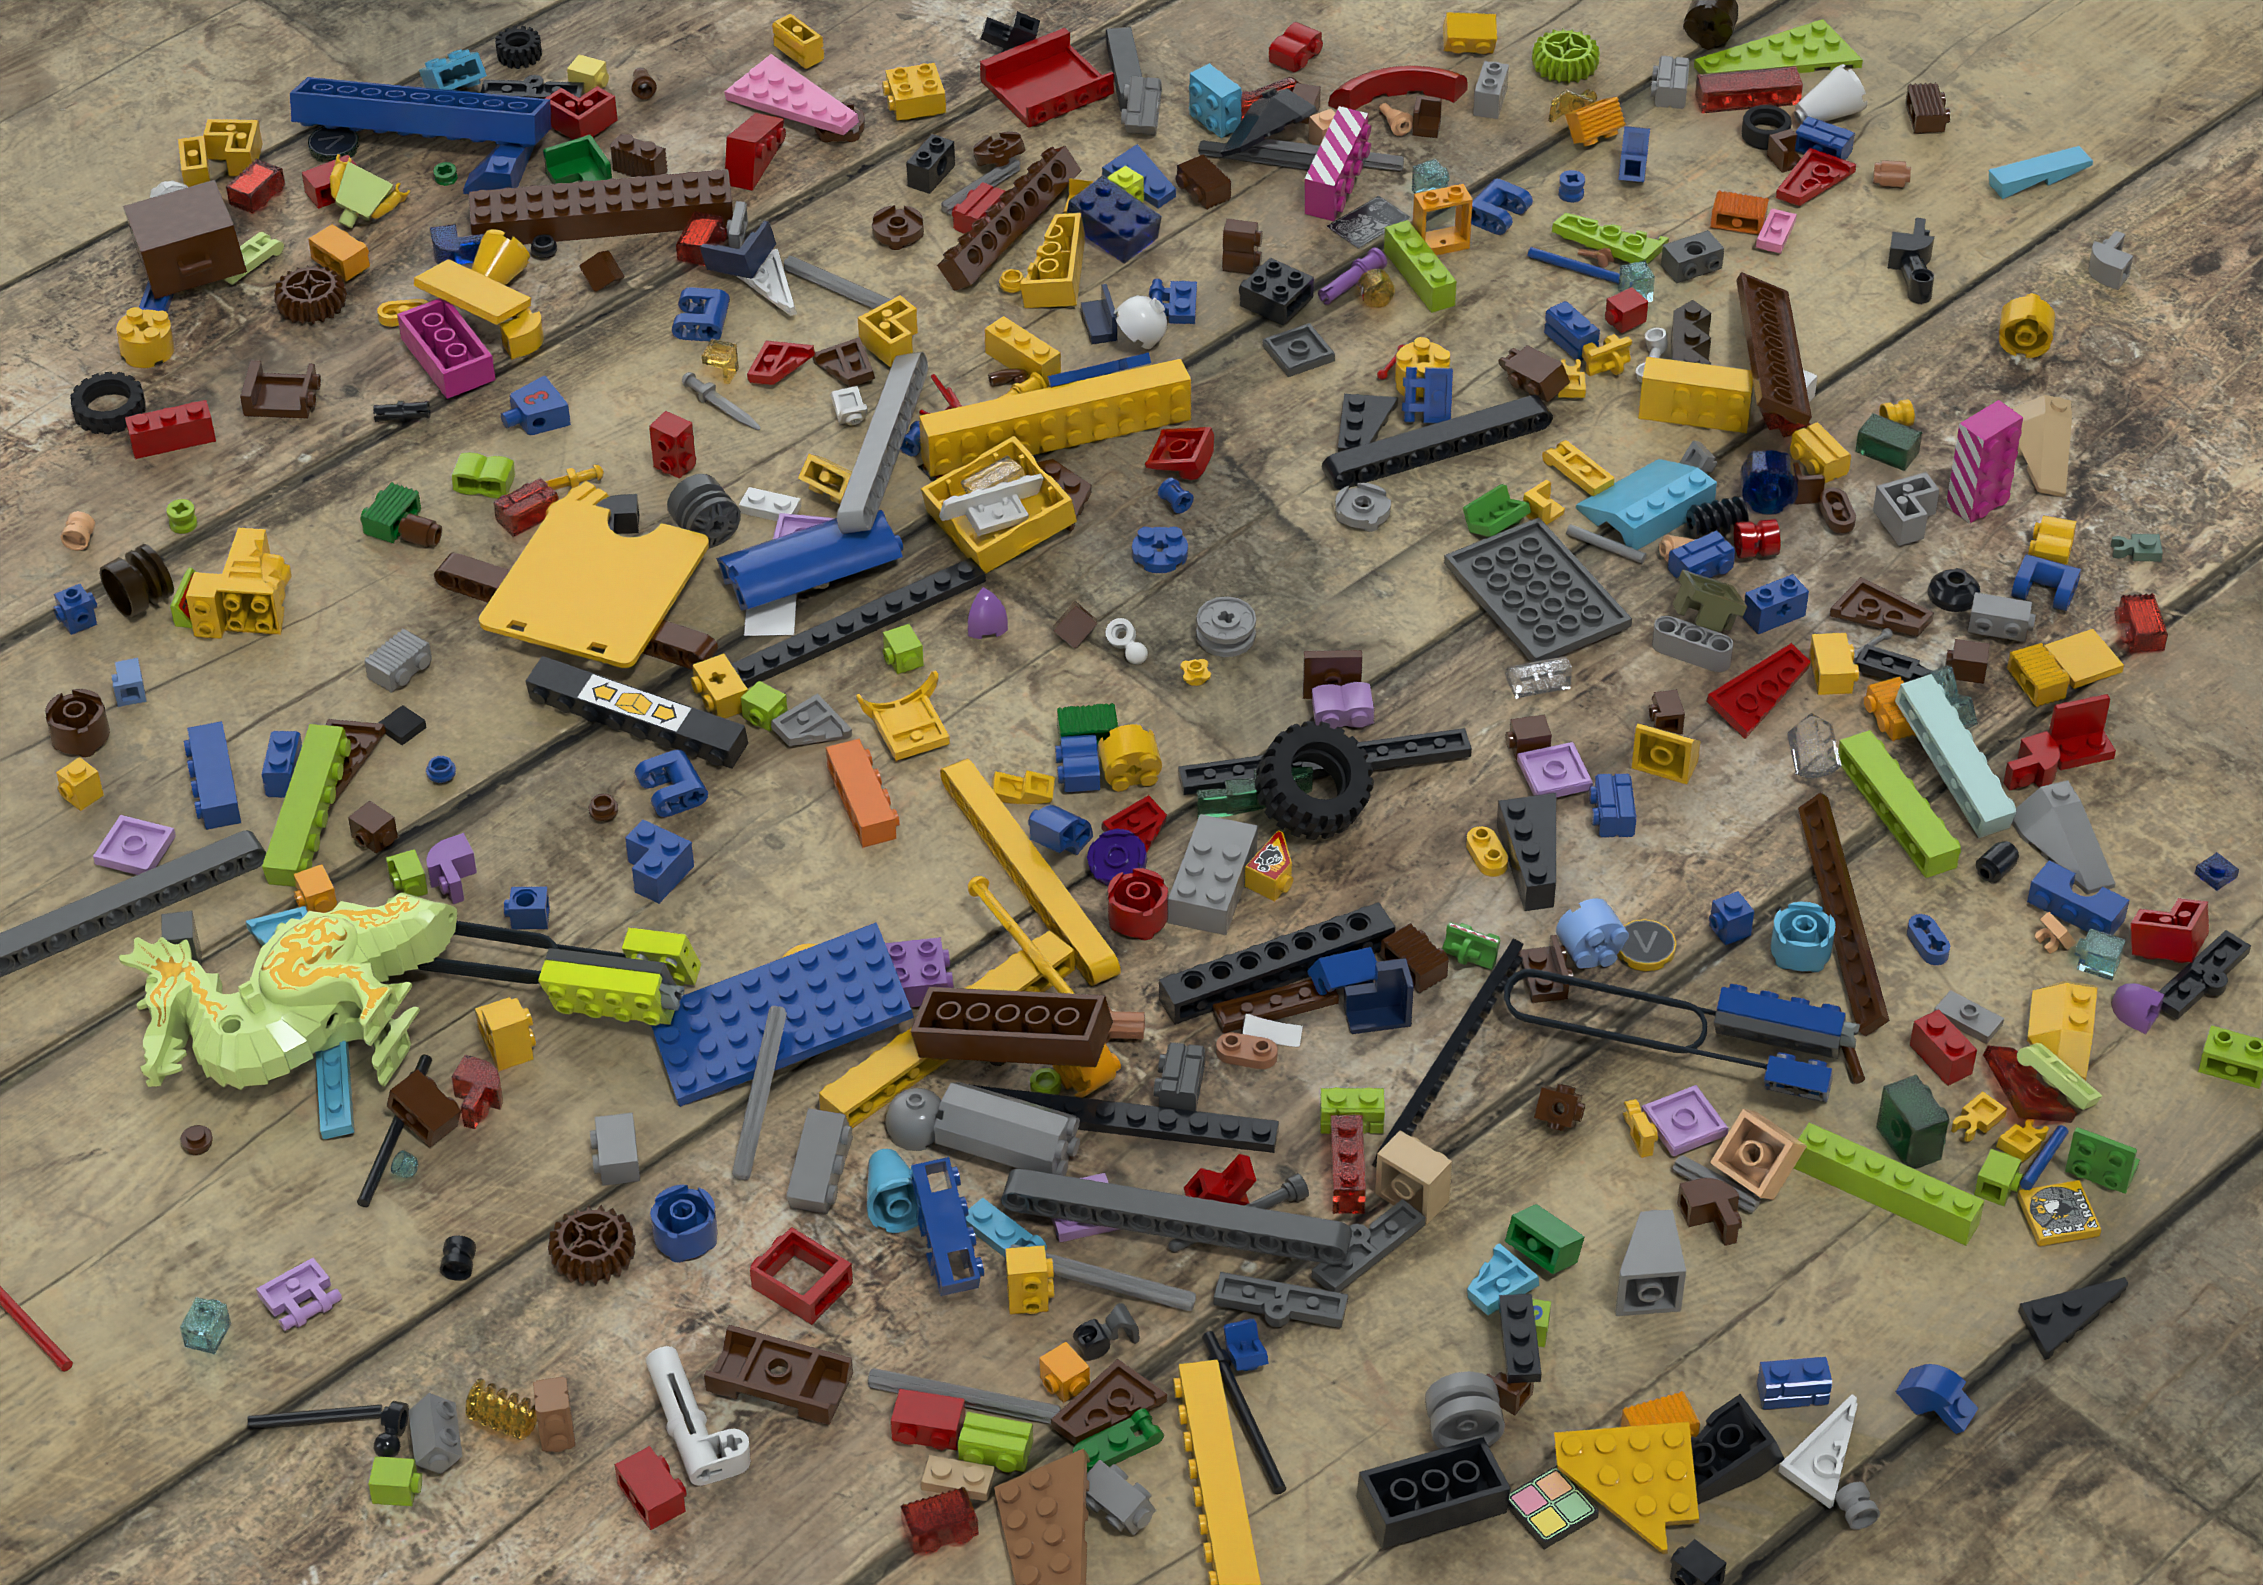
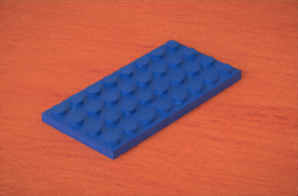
M876 922L683 995L680 1000L679 1010L674 1011L671 1024L659 1023V1025H651L676 1099L681 1107L754 1078L767 1016L771 1006H781L785 1008L787 1013L774 1071L912 1019L914 1015Z

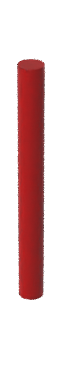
M0 1286V1305L62 1371H68L72 1367L73 1362Z

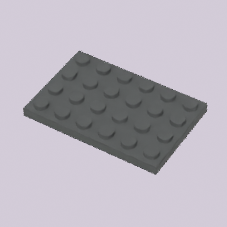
M1539 517L1444 555V564L1535 666L1625 630L1632 625V618Z

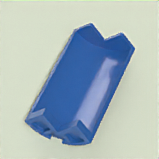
M878 510L871 530L842 534L838 527L837 518L716 559L725 585H733L740 609L747 610L903 557L901 552L903 551V543L899 535H894L886 521L884 512Z

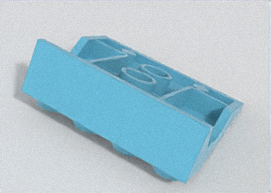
M1657 459L1614 483L1613 486L1601 493L1590 496L1576 504V509L1597 526L1607 521L1622 534L1626 546L1639 550L1687 523V510L1692 505L1700 506L1705 502L1711 504L1715 500L1717 482L1698 467Z

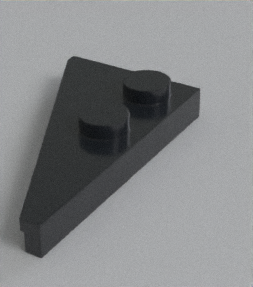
M2123 1277L2020 1303L2018 1312L2044 1360L2051 1358L2054 1350L2064 1341L2068 1343L2074 1338L2077 1331L2083 1330L2098 1317L2100 1310L2109 1302L2114 1303L2121 1293L2126 1290L2128 1282Z

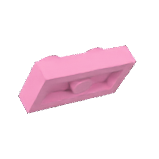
M1771 208L1757 238L1756 247L1770 252L1781 253L1796 223L1797 214Z

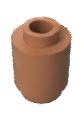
M1881 160V163L1875 162L1873 183H1880L1879 186L1904 187L1905 182L1910 183L1911 167H1906V161Z

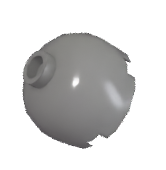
M925 1088L906 1089L897 1094L888 1105L885 1121L886 1131L892 1137V1142L896 1146L910 1151H922L927 1149L926 1145L935 1142L934 1126L936 1118L942 1120L944 1111L939 1110L941 1099L934 1092Z

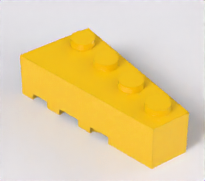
M1081 213L1055 214L1044 235L1045 241L1043 245H1039L1036 251L1037 257L1034 263H1030L1027 269L1028 274L1020 283L1024 308L1077 305L1085 245Z

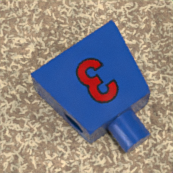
M542 376L512 392L509 396L511 410L501 413V420L505 428L520 424L527 435H535L571 425L568 403L546 376Z

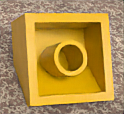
M1637 723L1631 768L1688 784L1698 763L1701 741Z

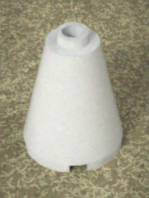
M1844 64L1834 68L1795 105L1794 117L1796 121L1801 125L1809 116L1827 122L1866 109L1867 101L1863 102L1862 96L1866 93L1857 75L1851 69L1848 71L1843 69L1846 66Z

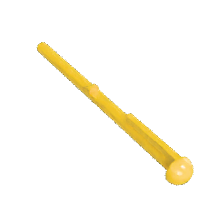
M983 876L973 877L968 883L969 894L972 897L979 896L1058 993L1075 994L988 890L989 880Z

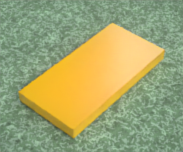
M449 259L414 277L415 287L495 325L531 306V297Z

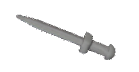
M691 372L683 375L682 384L698 392L699 401L704 403L709 400L740 423L755 430H760V426L750 415L716 392V385L714 383L708 382L704 384L696 379L695 374Z

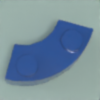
M1048 805L1040 810L1035 809L1028 820L1030 840L1058 853L1066 850L1078 855L1093 838L1092 827L1087 820L1055 805Z

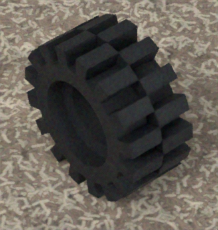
M513 26L512 30L506 28L505 33L501 31L499 36L495 38L498 61L503 66L508 65V68L511 69L513 66H516V69H520V66L524 65L525 68H528L529 64L535 65L536 61L541 59L540 35H538L536 30L533 31L531 27L527 30L526 26H521V29Z

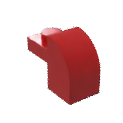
M2048 731L2021 739L2018 759L2007 762L2003 783L2009 791L2026 787L2032 783H2036L2040 788L2054 782L2060 750Z
M1238 1154L1222 1173L1200 1168L1183 1188L1185 1195L1189 1197L1247 1205L1249 1200L1246 1192L1257 1180L1250 1156Z

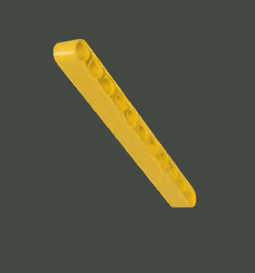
M966 758L941 768L940 777L947 792L1047 928L1074 949L1075 966L1089 985L1094 986L1120 975V964L1112 949L972 761Z

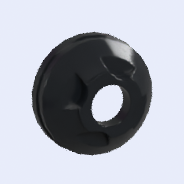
M1960 568L1939 572L1931 579L1928 587V596L1932 603L1950 612H1964L1972 609L1975 592L1980 593L1978 581ZM1949 578H1958L1964 582L1955 584L1949 581Z

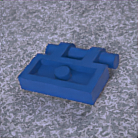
M1154 279L1149 288V297L1151 299L1156 298L1163 304L1165 308L1164 313L1166 316H1169V323L1195 324L1197 282L1171 281L1170 288H1164L1161 279Z
M1406 367V377H1403L1405 402H1402L1404 422H1415V412H1423V423H1439L1451 419L1453 368L1425 367V377L1417 378V367ZM1416 387L1424 388V402H1416Z

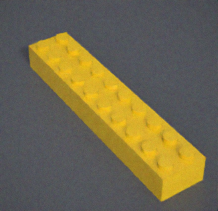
M1176 359L919 416L921 458L930 477L945 475L952 470L971 463L984 452L1013 436L1032 455L1189 421L1191 420V378L1182 360Z

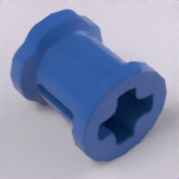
M919 421L911 424L910 431L905 434L900 449L910 457H915L920 452Z
M1166 479L1158 489V496L1161 499L1167 500L1171 504L1172 510L1180 514L1187 511L1193 503V494L1189 491H1184L1177 479Z

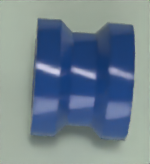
M1575 170L1563 172L1559 180L1561 186L1559 187L1558 196L1560 199L1571 203L1582 200L1584 197L1583 186L1585 185L1584 174Z

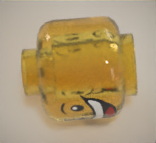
M1368 270L1358 279L1357 289L1367 306L1384 307L1393 299L1395 287L1384 270Z

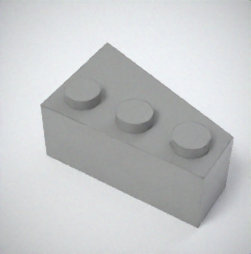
M808 1108L786 1195L790 1208L828 1214L831 1204H835L838 1194L837 1185L843 1173L845 1161L853 1140L852 1126H849L845 1114Z

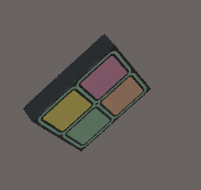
M1557 1465L1510 1492L1508 1509L1544 1550L1596 1520L1599 1515V1510L1572 1480L1557 1469Z

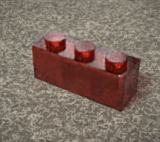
M1331 1115L1333 1214H1365L1366 1183L1363 1115Z

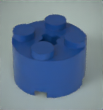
M675 1185L657 1195L655 1204L650 1211L653 1238L656 1247L663 1254L669 1256L671 1261L680 1263L686 1259L698 1257L716 1246L718 1229L715 1204L707 1191L699 1187L698 1190L688 1189V1185Z

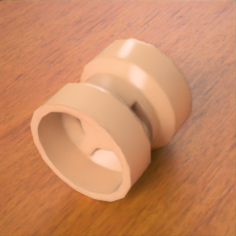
M72 512L68 516L66 527L61 534L62 543L71 550L79 551L85 549L90 541V535L95 528L94 519L85 512Z

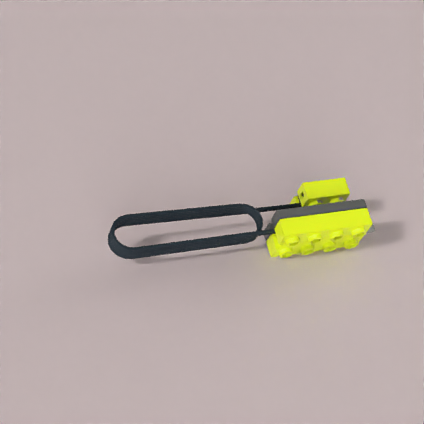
M457 921L453 935L548 949L542 970L537 971L443 958H433L434 961L417 965L418 969L415 970L524 984H540L549 996V1000L555 1010L560 1013H583L592 1018H600L601 1016L614 1017L622 1022L637 1020L656 1026L659 1023L671 1024L674 1011L679 1010L680 1000L684 994L683 985L695 986L701 962L686 934L628 927L622 946L624 953L556 944L549 936L541 933Z

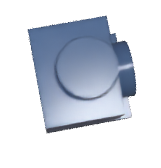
M138 658L115 662L117 674L111 676L118 707L147 702Z

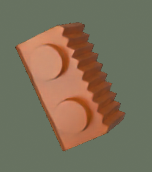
M1719 190L1717 191L1712 209L1710 227L1759 235L1767 218L1769 199L1767 197L1763 199L1762 197L1747 196L1746 194L1742 195L1736 192L1727 193L1726 191L1721 192Z

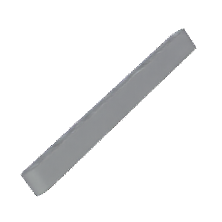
M924 352L898 355L893 361L838 509L837 522L842 534L872 529L928 374V362Z

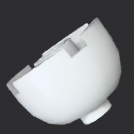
M1136 295L1124 301L1114 311V314H1119L1116 322L1121 330L1133 342H1136L1138 339L1144 344L1141 347L1145 349H1151L1164 336L1167 329L1165 308L1156 298L1151 299L1147 296Z

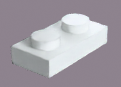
M751 487L748 488L739 503V510L742 514L778 521L780 513L797 515L801 508L800 498Z

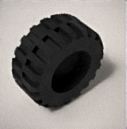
M1304 721L1301 727L1299 724L1291 725L1286 731H1281L1275 737L1261 757V761L1256 769L1257 778L1255 779V789L1260 791L1257 799L1261 806H1266L1267 809L1264 813L1267 817L1278 821L1276 826L1284 830L1286 827L1291 830V835L1296 837L1304 834L1308 840H1317L1319 835L1323 839L1331 838L1335 833L1340 834L1345 831L1367 805L1374 785V780L1370 777L1373 773L1372 764L1370 762L1366 763L1368 754L1364 748L1359 749L1357 746L1359 741L1353 736L1350 738L1346 736L1344 729L1338 726L1336 729L1330 728V723L1320 722L1319 725H1315L1314 721ZM1311 762L1324 768L1332 776L1336 784L1337 797L1318 799L1303 792L1293 779L1291 764Z

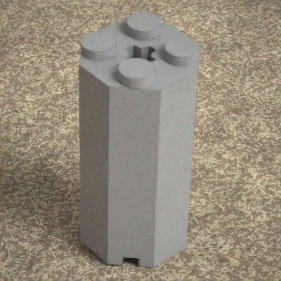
M959 1081L950 1083L939 1106V1110L944 1111L942 1120L936 1118L934 1126L936 1144L1019 1169L1065 1176L1067 1173L1070 1156H1076L1080 1145V1139L1075 1137L1080 1122L1076 1116Z

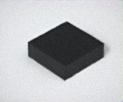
M404 705L378 722L385 725V734L402 746L427 728L425 719Z

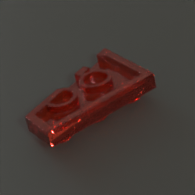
M1987 1046L1983 1056L2018 1118L2072 1123L2077 1113L2070 1106L2064 1108L2056 1100L2059 1094L2052 1087H2045L2036 1079L2038 1072L2031 1065L2023 1066L2018 1062V1051L2015 1048Z

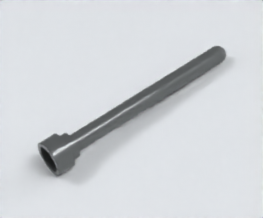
M1297 1173L1286 1178L1285 1183L1281 1185L1280 1189L1244 1206L1268 1209L1285 1200L1298 1202L1309 1196V1190L1303 1177ZM1175 1238L1169 1242L1168 1247L1172 1252H1178L1197 1242Z

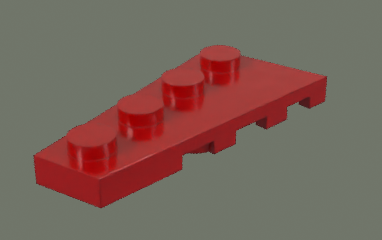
M1790 643L1709 693L1706 702L1746 739L1809 669L1811 661Z

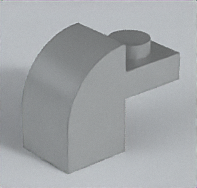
M2115 231L2103 243L2094 241L2088 267L2090 275L2097 282L2119 290L2129 277L2133 255L2122 251L2125 234Z

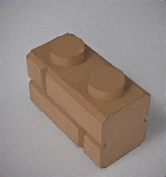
M562 1376L536 1380L533 1382L542 1451L561 1452L565 1449H572L576 1445L567 1379Z

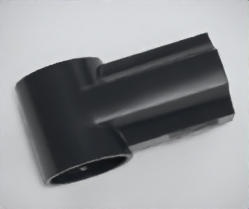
M1917 253L1908 254L1900 263L1901 271L1909 288L1908 298L1914 303H1927L1932 299L1934 273L1927 269L1924 259L1920 258Z

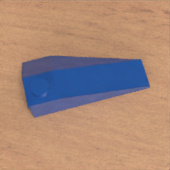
M520 143L498 144L469 174L463 188V194H469V192L478 190L518 188L534 146L522 147Z

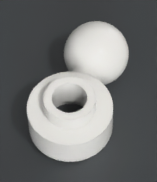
M1124 618L1112 620L1106 628L1108 641L1116 648L1126 649L1125 657L1129 663L1134 665L1144 663L1147 659L1148 651L1142 643L1134 642L1136 631L1133 625ZM1121 631H1126V636L1118 639V634Z

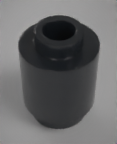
M2008 841L1995 843L1976 861L1978 875L1985 881L1997 883L2016 866L2019 859L2017 848Z

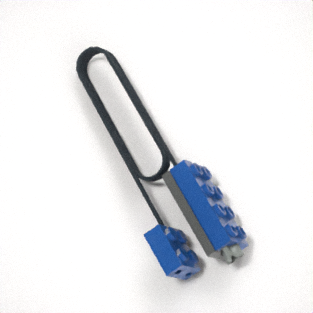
M1523 969L1515 972L1508 979L1504 987V1000L1507 1008L1515 1018L1521 1021L1673 1053H1691L1766 1069L1764 1078L1766 1090L1826 1103L1828 1102L1833 1079L1832 1068H1828L1826 1062L1809 1059L1808 1063L1795 1061L1796 1056L1778 1052L1777 1057L1769 1055L1768 1064L1698 1050L1697 1048L1703 1044L1707 1036V1020L1704 1014L1715 1016L1714 1027L1717 1034L1838 1059L1841 1046L1856 1048V1038L1854 1036L1858 1034L1861 1025L1847 1022L1846 1013L1840 1012L1841 1008L1835 1005L1822 1004V1007L1809 1005V1000L1798 997H1791V1001L1778 999L1779 994L1763 990L1760 991L1759 995L1747 992V987L1737 984H1730L1729 988L1721 987L1717 1011L1697 1007L1683 1000L1537 969ZM1527 977L1540 978L1694 1011L1701 1019L1702 1032L1693 1044L1686 1047L1524 1014L1517 1011L1511 1005L1510 993L1513 986L1519 980Z

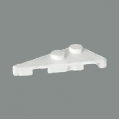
M778 249L770 252L752 279L737 276L788 315L797 314Z
M1853 1394L1788 1455L1779 1466L1778 1472L1829 1509L1834 1504L1858 1405L1856 1403L1857 1397Z

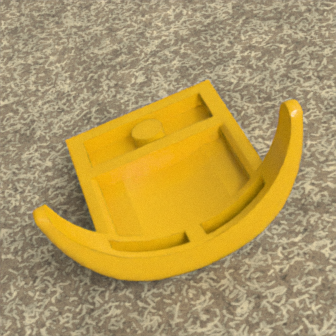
M936 670L931 671L928 679L917 690L892 702L872 703L864 700L860 694L856 695L861 709L874 720L895 761L950 744V736L929 700L938 683L939 676Z

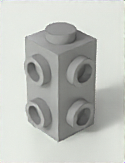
M1975 592L1968 632L2025 642L2027 630L2033 631L2036 614H2030L2032 602Z
M428 1393L408 1411L413 1454L417 1466L442 1474L462 1457L456 1403Z
M1099 1460L1087 1473L1089 1491H1086V1505L1096 1513L1100 1509L1108 1515L1105 1519L1119 1532L1125 1528L1132 1535H1135L1140 1529L1148 1525L1156 1511L1149 1501L1152 1495L1138 1482L1134 1486L1126 1481L1128 1478L1127 1474L1117 1465L1113 1464L1111 1467H1108Z

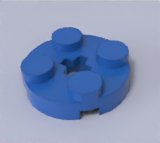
M1142 527L1138 530V535L1133 540L1132 557L1137 565L1138 562L1144 565V570L1148 572L1168 573L1176 570V565L1181 562L1183 565L1186 562L1188 543L1182 535V530L1178 527ZM1162 548L1163 551L1159 552L1157 549Z

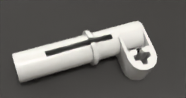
M665 1346L649 1353L645 1362L668 1420L666 1430L669 1436L675 1439L691 1483L698 1486L707 1485L745 1472L751 1462L749 1438L746 1433L739 1429H727L709 1435L705 1427L707 1417L697 1406L676 1349ZM673 1391H675L676 1394H677V1397H678V1400H679V1402H680L681 1408H682V1410H683L684 1416H685L686 1421H687V1423H688V1426H689L691 1435H690L689 1432H688L687 1426H686L685 1421H684L683 1414H682V1412H681V1410H680V1408H679L678 1402H677V1400H676V1397H675V1394H674ZM721 1454L722 1458L718 1459L716 1455Z

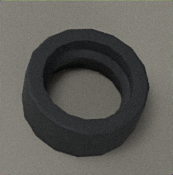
M1759 105L1752 107L1743 116L1742 138L1754 148L1768 150L1769 135L1791 129V117L1785 110L1776 106ZM1757 125H1771V126H1775V127L1778 128V129H1775V130H1763V129H1759V128H1757V127H1755V126H1757Z

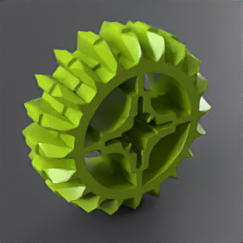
M1562 28L1561 31L1553 29L1552 33L1545 32L1543 37H1538L1532 50V61L1535 71L1541 73V77H1548L1549 81L1558 80V83L1566 81L1568 84L1570 81L1579 83L1580 79L1587 80L1588 76L1594 75V71L1599 65V46L1596 45V40L1591 39L1590 35H1583L1582 31L1574 32L1573 29L1565 31Z

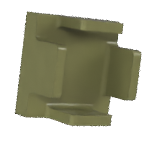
M1682 569L1678 578L1681 586L1673 602V607L1677 613L1685 616L1688 608L1698 610L1699 612L1695 619L1696 625L1717 632H1721L1723 628L1730 631L1737 615L1743 617L1747 605L1734 586Z

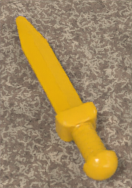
M596 464L591 469L579 472L569 468L566 469L567 475L517 489L502 496L500 500L524 499L570 486L571 489L577 488L581 482L595 478L597 481L603 477L604 471L601 466Z

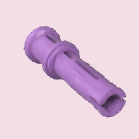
M1374 247L1368 251L1365 257L1353 261L1349 270L1318 291L1320 300L1328 305L1359 281H1367L1375 271L1384 269L1387 266V259L1384 253Z

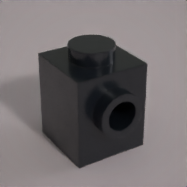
M1696 1539L1686 1547H1679L1671 1557L1670 1579L1675 1585H1721L1724 1582L1727 1563Z

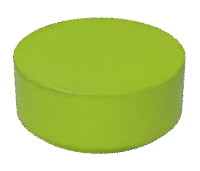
M1051 1068L1036 1070L1030 1077L1031 1092L1058 1095L1061 1091L1060 1074Z

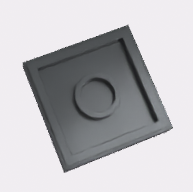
M1310 323L1263 339L1264 349L1287 377L1335 361V353Z

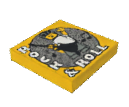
M2080 1180L2018 1191V1201L2038 1247L2100 1236L2101 1227Z

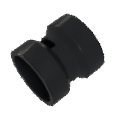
M461 1235L447 1238L443 1246L444 1257L440 1263V1273L447 1279L454 1281L468 1279L473 1270L472 1259L476 1252L475 1242Z

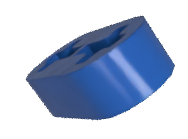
M1925 914L1912 916L1909 919L1907 936L1922 959L1931 965L1946 963L1949 957L1950 943L1937 923Z

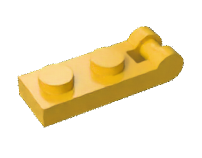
M1567 440L1558 443L1555 449L1550 448L1542 453V458L1546 465L1556 467L1591 496H1595L1614 485V476Z

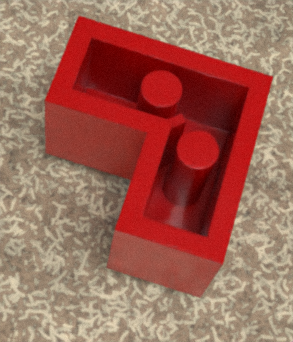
M598 86L580 98L563 88L558 89L545 98L550 99L551 127L573 140L590 134L594 137L618 121L615 96Z
M2178 898L2170 912L2139 909L2131 922L2132 955L2142 956L2146 959H2168L2176 963L2193 962L2209 934L2208 902Z

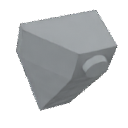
M2068 780L2040 787L2016 808L2012 824L2020 837L2027 844L2033 843L2042 851L2041 855L2047 861L2052 859L2058 865L2076 873L2074 884L2086 894L2099 892L2102 887L2107 889L2115 888L2116 883L2082 802Z

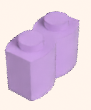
M1353 682L1342 686L1328 684L1312 688L1315 725H1319L1320 722L1330 723V728L1336 729L1337 726L1359 728L1374 723V707L1370 684Z

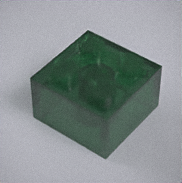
M1917 1075L1883 1086L1876 1127L1900 1161L1906 1166L1917 1169L1941 1160L1950 1119L1945 1108L1940 1107L1933 1098L1931 1089L1924 1085Z

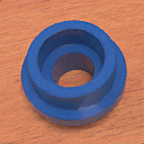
M436 756L428 763L426 768L427 777L433 782H447L456 774L455 764L446 756Z

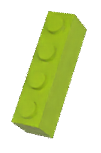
M1406 220L1385 227V254L1430 312L1433 313L1455 306L1457 281L1410 221Z

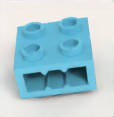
M469 49L453 51L447 54L448 59H432L425 62L426 67L419 69L425 88L458 91L457 87L469 88L481 83L480 79L487 76L479 53L469 52Z
M1210 63L1191 72L1189 114L1220 138L1233 133L1241 122V87Z

